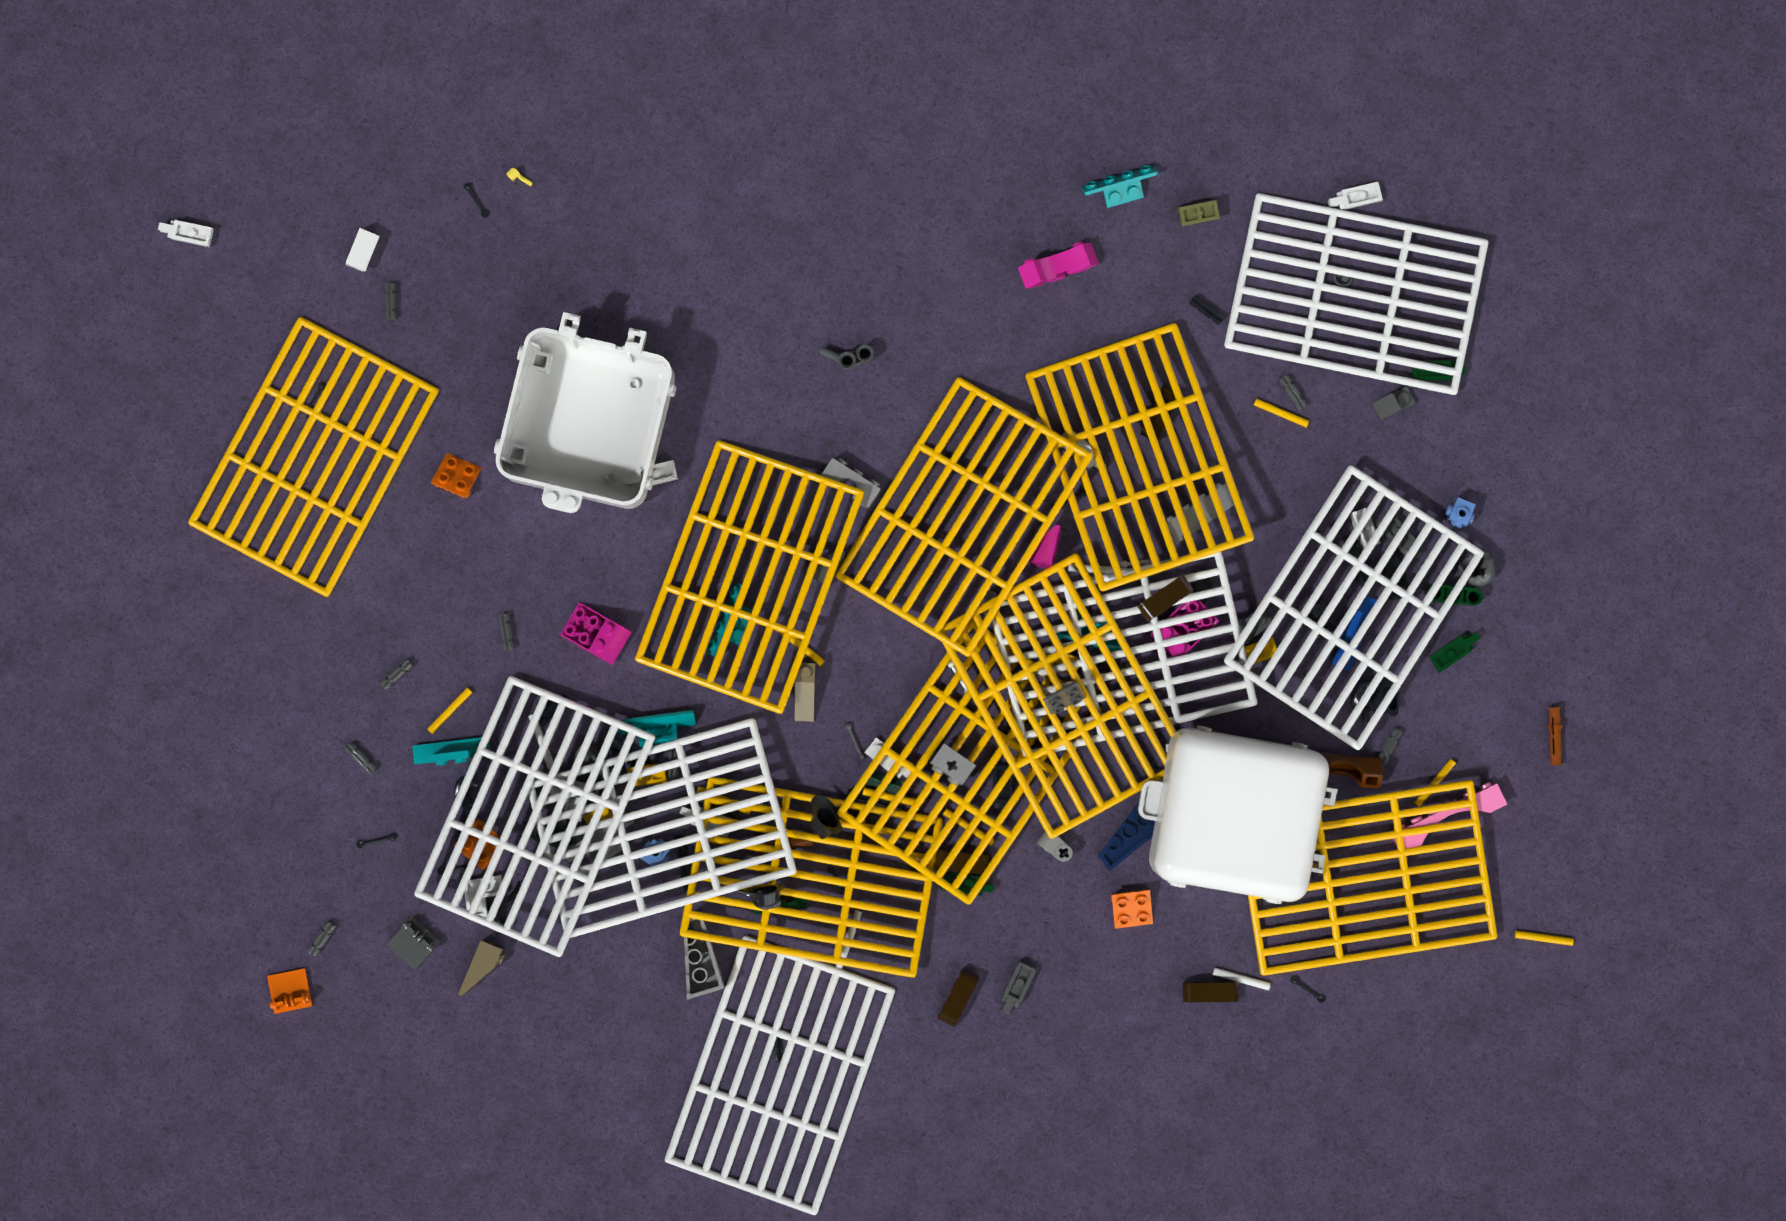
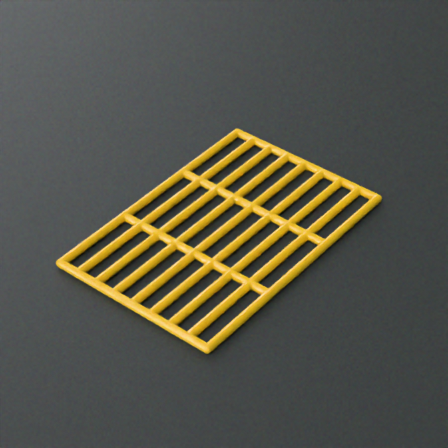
M299 317L193 511L188 524L325 597L330 596L438 395L439 389L317 324ZM304 326L312 330V333L284 385L278 391L270 385L299 331ZM321 335L329 339L296 400L287 394L318 336ZM335 344H338L346 349L313 409L305 405L304 402ZM354 352L363 358L331 417H328L320 412L350 356ZM369 361L378 365L379 368L348 426H345L337 421ZM388 370L396 374L365 434L362 435L354 429L385 371ZM405 379L413 383L383 441L379 444L372 440L371 437L401 381ZM419 388H422L430 393L398 453L389 449L388 446ZM268 393L276 399L245 457L242 458L234 454L265 394ZM285 402L293 408L264 462L259 467L251 463V460L279 408ZM299 411H302L310 416L278 476L268 472V469ZM319 420L327 425L293 485L284 479L315 421ZM334 428L342 432L343 435L310 494L301 489ZM352 437L360 443L327 503L318 498L349 438ZM369 446L377 452L347 508L343 511L335 507V504L365 448ZM383 455H386L393 459V462L362 520L352 516V513ZM231 460L240 466L209 524L205 525L199 522L198 519ZM248 469L257 475L225 534H222L214 529L245 471ZM263 478L273 482V485L243 541L239 543L231 539ZM281 486L290 491L259 551L256 552L248 548ZM298 495L307 500L277 558L273 561L265 557V554ZM315 504L324 510L292 570L284 567L282 563ZM332 513L341 519L310 577L307 579L298 573L328 517ZM347 522L357 526V529L324 588L315 582Z
M1176 323L1026 373L1025 377L1042 425L1051 429L1034 378L1045 375L1066 434V439L1077 444L1078 441L1088 438L1107 492L1109 502L1098 505L1087 470L1085 469L1081 479L1091 508L1080 511L1073 490L1068 496L1070 507L1100 591H1106L1254 540L1250 523ZM1172 332L1194 392V394L1186 397L1182 395L1161 335ZM1151 338L1155 340L1176 399L1166 404L1143 341ZM1136 344L1158 405L1148 410L1146 409L1125 347ZM1116 350L1119 353L1139 409V413L1128 416L1107 357V353ZM1100 357L1121 419L1113 422L1109 420L1089 363L1090 359ZM1081 363L1103 423V425L1095 428L1091 427L1070 367ZM1060 369L1064 370L1085 430L1077 434L1073 433L1052 373ZM1195 401L1198 403L1219 461L1218 465L1212 467L1207 465L1186 406ZM1178 407L1201 471L1192 474L1189 472L1168 413L1169 410ZM1161 414L1183 477L1171 479L1150 420L1151 416ZM1139 420L1143 421L1165 483L1153 486L1131 423ZM1122 426L1126 430L1146 487L1145 490L1136 493L1113 429ZM1104 432L1107 434L1128 494L1118 499L1116 498L1095 435ZM1058 442L1052 450L1056 465L1061 459L1058 448L1063 447ZM1073 452V457L1078 467L1082 461V456ZM1065 467L1060 473L1064 488L1069 482ZM1219 472H1223L1245 533L1244 536L1235 539L1211 476ZM1201 478L1205 479L1227 540L1218 545L1215 544L1193 481ZM1183 484L1187 486L1208 548L1200 551L1196 549L1175 487ZM1166 490L1170 496L1190 554L1179 557L1156 495ZM1148 496L1171 557L1170 561L1161 564L1138 502L1139 499ZM1130 502L1153 567L1144 570L1141 569L1120 509L1121 505ZM1113 509L1135 572L1123 576L1101 513ZM1092 515L1096 519L1116 579L1108 582L1104 581L1083 518Z
M957 377L838 568L835 577L966 657H969L1093 455L1091 452L965 379ZM960 386L970 391L935 449L925 445ZM977 395L986 400V402L949 459L942 455L941 452ZM992 405L1002 410L967 468L957 463ZM1010 414L1017 418L1018 421L983 478L973 473V471ZM1024 424H1027L1034 428V431L1000 486L993 485L989 482ZM1042 433L1051 439L1014 497L1005 491ZM1058 442L1067 447L1032 506H1029L1022 502V499ZM922 451L930 457L898 509L892 514L885 510V507L919 452ZM1075 452L1082 456L1083 459L1050 513L1046 516L1039 512L1038 509L1071 455ZM937 460L946 466L909 524L902 520L901 517ZM951 471L958 472L962 475L927 533L917 529V526ZM970 479L978 484V486L941 543L932 537L966 482ZM984 489H987L994 494L959 552L949 548L951 542ZM1002 498L1009 502L1010 505L979 556L973 562L966 558L965 555ZM1019 508L1027 514L990 572L981 567L1015 510ZM881 515L889 520V523L857 575L852 579L844 573ZM1034 517L1043 522L1006 582L997 575ZM897 525L906 531L871 588L868 589L860 583ZM914 535L922 541L885 599L876 592L910 537ZM929 544L938 550L905 604L900 608L892 602ZM946 554L954 560L917 618L908 612L941 558ZM961 563L970 570L933 628L926 624L925 620ZM976 573L985 577L986 580L951 637H948L941 633V630ZM995 583L1003 589L967 647L961 645L957 640L989 588Z
M721 440L716 441L636 653L635 661L778 714L783 713L863 499L864 491ZM721 449L732 453L709 515L705 516L699 514L698 510ZM741 455L749 458L727 520L722 522L715 518L737 459ZM756 461L767 464L742 529L733 526ZM775 467L784 470V474L762 533L759 535L750 531ZM793 473L801 476L802 479L779 541L768 538ZM810 479L820 484L795 548L787 545L786 541ZM827 486L838 490L815 552L812 554L803 549ZM847 492L855 495L832 560L821 557L844 493ZM696 520L705 523L682 587L679 588L671 585V582ZM713 526L721 529L722 533L700 592L696 594L688 590ZM729 533L740 536L715 601L707 598L706 595ZM750 539L758 543L735 605L732 607L724 604V600L746 541ZM767 545L775 548L752 613L741 610L764 546ZM784 551L792 554L793 557L768 620L760 617L759 613ZM801 557L811 562L788 624L785 626L777 623V619ZM818 564L829 567L805 632L794 629ZM670 592L678 595L653 660L644 657L667 593ZM687 598L695 601V605L673 664L669 666L661 662L684 600ZM704 604L712 607L713 610L688 673L680 670L679 667ZM723 611L731 615L708 677L705 679L697 676V672L719 613ZM740 617L748 620V624L725 685L714 682L736 621ZM757 623L765 626L766 629L741 692L732 689V686ZM776 630L784 633L761 697L757 698L749 694L772 632ZM793 636L802 641L779 703L776 705L767 700L790 638Z
M1077 553L1012 587L1005 599L1008 601L1039 658L1038 662L1029 666L999 610L994 618L1023 669L1018 673L1012 675L988 629H986L983 638L1006 679L995 684L975 647L971 656L989 687L985 691L978 693L955 649L943 643L1050 839L1061 835L1140 792L1142 785L1146 781H1160L1163 779L1164 770L1155 774L1122 712L1131 707L1133 708L1164 766L1167 754L1139 703L1149 698L1170 737L1176 732ZM1072 563H1075L1107 621V624L1098 629L1064 569ZM1058 572L1091 632L1082 638L1077 633L1047 578ZM1041 581L1074 641L1065 647L1061 644L1030 587ZM1023 590L1056 649V652L1049 656L1045 655L1014 598V595ZM998 596L979 605L972 618L978 628L983 621L979 614L990 609ZM964 614L945 624L941 633L947 636L946 632L957 627ZM964 629L960 636L967 647L971 638L966 629ZM1112 630L1145 690L1137 696H1134L1101 636ZM1094 639L1128 701L1119 706L1085 647V644ZM1076 649L1079 650L1111 709L1100 715L1067 655ZM1059 658L1063 661L1074 683L1078 681L1086 697L1083 700L1094 718L1083 724L1073 705L1066 707L1077 727L1069 733H1066L1055 713L1050 714L1043 701L1046 695L1034 675L1035 671L1044 667L1056 691L1064 688L1050 664ZM1026 676L1060 738L1051 743L1048 741L1017 684V681ZM1008 686L1011 687L1043 746L1032 752L1000 693L1001 690ZM992 695L1026 755L1018 761H1015L983 702L984 699ZM1113 717L1118 721L1148 776L1147 779L1140 783L1137 782L1105 724L1107 720ZM1096 726L1102 732L1131 785V788L1123 792L1118 788L1088 733L1089 730ZM1080 735L1114 797L1105 802L1071 740ZM1063 744L1097 804L1096 807L1088 811L1054 749ZM1045 754L1050 758L1080 813L1079 816L1072 820L1067 816L1037 761L1038 758ZM1029 763L1063 825L1055 829L1051 827L1020 770L1021 767Z
M970 619L965 629L969 634L972 629L977 631L978 627L975 621ZM989 631L995 644L997 645L995 634ZM961 636L957 640L960 644L963 643ZM983 636L976 646L978 653L986 643ZM1005 645L1007 653L1015 655L1010 645ZM947 652L841 805L837 814L961 901L970 905L1034 810L1031 804H1029L1012 831L1002 826V823L1023 794V790L1019 785L996 820L986 815V812L1013 774L1010 766H1008L980 809L970 804L1003 755L999 747L964 798L954 793L957 788L954 784L950 783L946 787L938 782L942 774L934 772L931 777L922 771L960 714L969 718L970 721L951 749L958 752L976 724H978L986 732L967 758L971 763H974L992 737V733L985 720L981 718L982 715L979 709L974 713L965 707L972 698L968 690L960 702L950 697V694L961 680L958 671L944 691L934 686L951 660ZM993 654L985 664L988 671L996 663ZM971 655L966 657L962 663L966 671L974 661ZM1031 659L1027 660L1029 666L1036 663ZM1019 662L1010 664L1011 672H1013ZM980 672L973 681L976 689L984 680ZM1003 673L995 684L1005 680ZM1044 675L1045 679L1040 685L1041 688L1048 687L1052 683L1049 676ZM1028 679L1020 681L1018 683V686L1021 689V691H1023L1026 685L1028 684ZM928 692H931L938 697V700L899 755L890 749ZM993 695L984 699L983 702L986 708L994 700ZM1010 697L1006 701L1009 710L1012 707ZM1031 698L1028 704L1032 710L1039 702V698ZM944 703H947L954 708L953 712L915 766L906 758ZM1081 707L1075 708L1076 711H1077V713H1078V711L1080 710ZM1001 710L993 720L997 728L1005 718ZM1069 713L1066 715L1062 723L1072 721V718ZM1043 715L1039 721L1041 728L1045 727L1050 720L1048 715ZM1010 729L1007 735L1000 731L1007 746L1018 752L1014 758L1015 761L1023 758L1020 744L1013 740L1015 735L1012 729ZM1057 732L1049 740L1050 743L1060 738ZM1080 735L1073 740L1080 739L1082 736ZM1037 737L1027 739L1030 748ZM1067 750L1059 760L1063 768L1070 759ZM1045 754L1038 758L1037 761L1041 768L1050 774L1047 779L1052 785L1058 777V773L1054 767L1045 762L1048 757ZM884 756H889L895 761L857 818L847 813V810ZM900 767H905L911 772L873 829L863 824V821ZM1032 767L1025 776L1028 785L1036 775ZM917 777L921 778L927 784L888 840L878 833ZM1043 786L1035 795L1038 803L1041 802L1046 794ZM934 787L943 795L904 851L894 844ZM950 798L958 804V807L920 862L910 855ZM966 809L974 815V818L938 871L934 873L926 866ZM982 820L990 826V829L954 882L950 884L942 877ZM998 831L1006 839L970 893L966 895L958 888Z
M711 777L708 778L706 791L714 789L715 785L724 786L738 781ZM756 784L742 788L743 790L767 794V789L764 785ZM774 787L776 796L783 797L780 811L785 828L787 817L811 821L813 814L789 810L791 798L811 802L815 795ZM716 796L704 799L702 812L710 810L711 803L725 806L739 801ZM826 797L836 807H841L845 801ZM853 802L849 809L859 810L860 813L866 804ZM760 804L742 808L761 813L773 812L771 806ZM874 806L870 813L882 815L886 808ZM894 810L891 816L904 818L907 811ZM916 813L912 820L924 822L928 815ZM714 816L704 819L703 823L705 830H707L708 823L728 825L740 820ZM936 817L932 823L935 824L933 836L925 834L921 839L922 842L933 844L942 830L943 819L940 817ZM839 819L842 827L855 829L854 841L829 836L820 839L818 834L786 829L787 837L852 848L850 860L791 849L793 858L848 867L847 879L799 870L789 876L845 886L844 898L790 888L780 890L781 895L841 905L840 917L780 906L762 910L757 908L752 901L716 896L702 901L762 911L761 922L692 911V903L684 906L680 935L687 938L914 978L917 974L933 881L920 872L859 862L860 850L891 856L896 855L883 846L862 843L863 832L843 819ZM865 820L863 821V824H865L871 829H873V827L875 826L871 824H866ZM763 824L743 828L763 833L778 831L777 827ZM883 827L878 834L891 836L895 829ZM903 831L900 838L912 840L916 833ZM720 836L708 838V842L721 845L742 841ZM780 838L775 839L774 846L757 844L743 849L771 853L783 848ZM700 841L696 842L694 854L703 851ZM937 851L927 865V868L933 872L935 870ZM912 852L910 856L921 861L925 854ZM722 856L713 857L714 863L722 865L743 861ZM779 858L772 860L771 865L757 864L744 869L772 873L786 868L778 867ZM701 861L692 863L690 875L701 873L699 872ZM856 869L925 881L923 893L855 881ZM718 876L719 883L724 885L744 881ZM708 878L701 881L711 882V879ZM776 880L769 881L767 884H758L751 887H763L774 885L776 883ZM697 882L688 884L686 897L702 893L695 891ZM853 888L921 900L920 911L851 900ZM849 908L918 919L917 929L914 931L848 919ZM770 913L836 924L839 925L837 936L768 924ZM690 918L759 930L757 942L688 930ZM846 926L914 938L913 950L844 938ZM766 932L835 944L834 954L832 956L765 944ZM843 946L910 957V969L841 957Z
M1464 780L1335 801L1334 806L1323 804L1322 811L1390 800L1391 812L1322 822L1321 816L1317 837L1318 843H1316L1315 851L1319 850L1320 855H1325L1323 866L1324 881L1309 883L1307 891L1325 888L1327 900L1258 910L1256 899H1261L1262 897L1248 895L1260 974L1266 976L1496 939L1497 929L1474 782L1472 780ZM1467 788V800L1399 810L1398 799ZM1470 807V819L1402 829L1401 818ZM1393 819L1394 831L1325 841L1324 830ZM1473 826L1474 838L1405 848L1404 837ZM1396 838L1397 850L1328 860L1327 849ZM1476 845L1477 857L1408 867L1406 856ZM1399 857L1400 869L1331 879L1330 868ZM1317 862L1313 863L1312 867H1316ZM1479 865L1480 876L1411 886L1409 875ZM1402 876L1403 888L1334 898L1333 887ZM1482 884L1483 895L1414 905L1412 894ZM1405 895L1406 907L1337 917L1336 906ZM1485 903L1486 914L1417 924L1415 913ZM1327 907L1329 910L1330 919L1261 929L1259 918ZM1408 914L1409 926L1340 936L1339 925ZM1488 922L1489 933L1420 943L1418 932ZM1330 926L1332 929L1333 938L1264 948L1262 937ZM1411 933L1412 945L1343 955L1342 944ZM1333 945L1335 948L1336 957L1267 967L1265 956Z

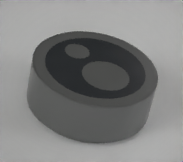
M1333 275L1335 285L1340 287H1347L1353 279L1343 275Z

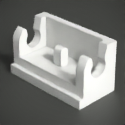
M359 228L345 265L365 272L379 236Z
M1367 507L1349 514L1354 528ZM1371 517L1358 536L1360 545L1363 548L1366 547L1376 531Z

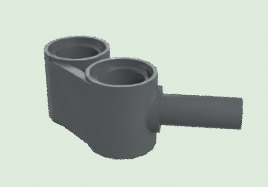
M861 345L859 348L840 354L824 347L820 351L821 355L837 361L836 363L844 371H851L866 365L874 357L873 349L869 345ZM868 350L871 355L869 358L863 359L860 357V352ZM845 357H850L853 360L850 366L843 365L842 360Z

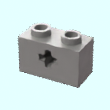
M946 744L942 745L930 763L933 765L932 770L940 775L944 773L949 776L947 780L955 786L958 783L962 786L976 766ZM954 761L957 769L949 771L947 762L952 763Z

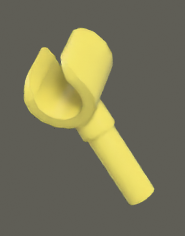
M511 168L506 173L512 181L518 178L529 186L533 184L532 181L523 177L515 168Z

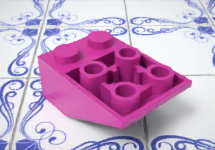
M1200 600L1183 603L1166 619L1208 610V608ZM1215 616L1160 628L1162 639L1211 629L1220 621ZM1152 632L1150 636L1155 640L1154 634ZM1201 639L1165 647V651L1171 657L1185 655Z
M579 602L560 635L613 665L632 632Z

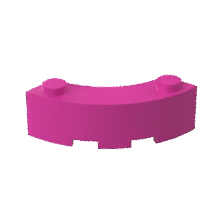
M1081 241L1073 244V248L1042 259L1035 260L1030 258L1025 260L1024 265L1018 267L1025 288L1029 289L1042 286L1043 283L1055 282L1066 278V273L1072 275L1098 265L1099 262L1092 243Z

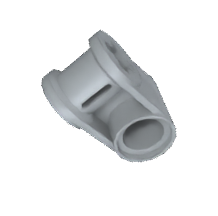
M1044 832L1036 842L1061 862L1068 861L1072 857L1071 847L1061 840L1062 838L1059 836L1050 839L1046 832ZM1060 848L1063 850L1065 848L1068 849L1067 854L1069 856L1067 858L1065 856L1060 858Z

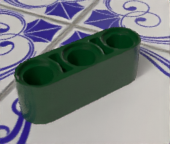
M1432 585L1425 589V596L1427 595ZM1442 585L1438 590V597L1436 599L1433 598L1431 602L1444 604L1450 591L1455 586ZM1463 587L1453 605H1478L1483 600V594L1477 588ZM1470 592L1475 593L1477 596L1474 603L1468 598Z

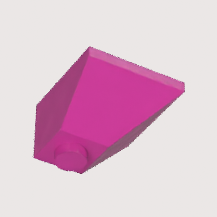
M1055 525L1044 535L1030 558V566L1047 569L1054 565L1061 537L1060 525Z

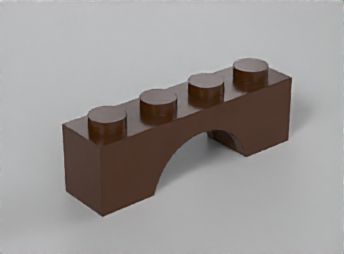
M1320 753L1328 762L1329 776L1335 774L1346 775L1356 780L1360 787L1380 789L1383 778L1382 759Z

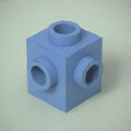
M1459 497L1455 498L1453 503L1447 507L1445 514L1448 516L1446 520L1455 528L1461 529V527H1466L1474 519L1475 514L1473 510L1476 504Z
M661 838L659 840L653 839V841L648 840L643 849L665 843V841ZM671 850L659 852L658 856L651 854L641 857V859L650 866H655L667 862L671 857L669 855Z

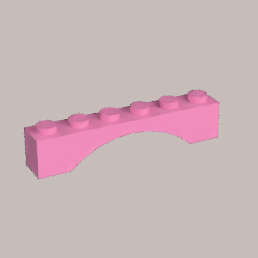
M1487 782L1480 786L1481 790L1475 792L1478 811L1491 813L1507 805L1497 783L1491 784V782ZM1465 793L1461 800H1467L1468 794ZM1452 799V800H1450V801H1448V802H1454V801H1457V800H1456V799ZM1470 807L1429 813L1424 818L1420 815L1411 820L1412 824L1406 827L1402 824V829L1437 824L1452 814L1469 811ZM1428 833L1404 837L1405 848L1422 846Z

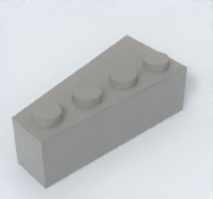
M1218 483L1215 487L1225 512L1234 506V502L1227 483L1224 485ZM1204 493L1199 496L1207 522L1209 523L1218 517L1210 494L1206 496ZM1188 504L1182 510L1190 532L1193 534L1201 528L1194 506ZM1171 515L1165 520L1174 545H1177L1185 538L1177 516Z
M690 918L688 930L709 933L706 921ZM684 937L687 1000L724 989L725 984L712 942Z

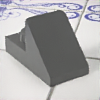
M1406 386L1372 403L1380 420H1383L1415 404V401Z

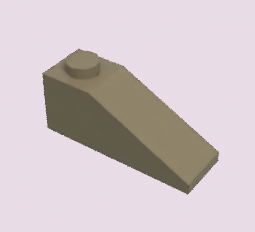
M801 663L796 676L795 721L814 722L815 663Z
M486 940L480 941L458 995L463 996L497 967L498 964H502L505 958L503 947Z

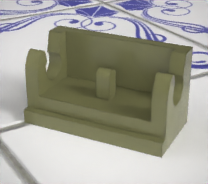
M1217 200L1176 207L1180 217L1179 223L1182 226L1220 219Z

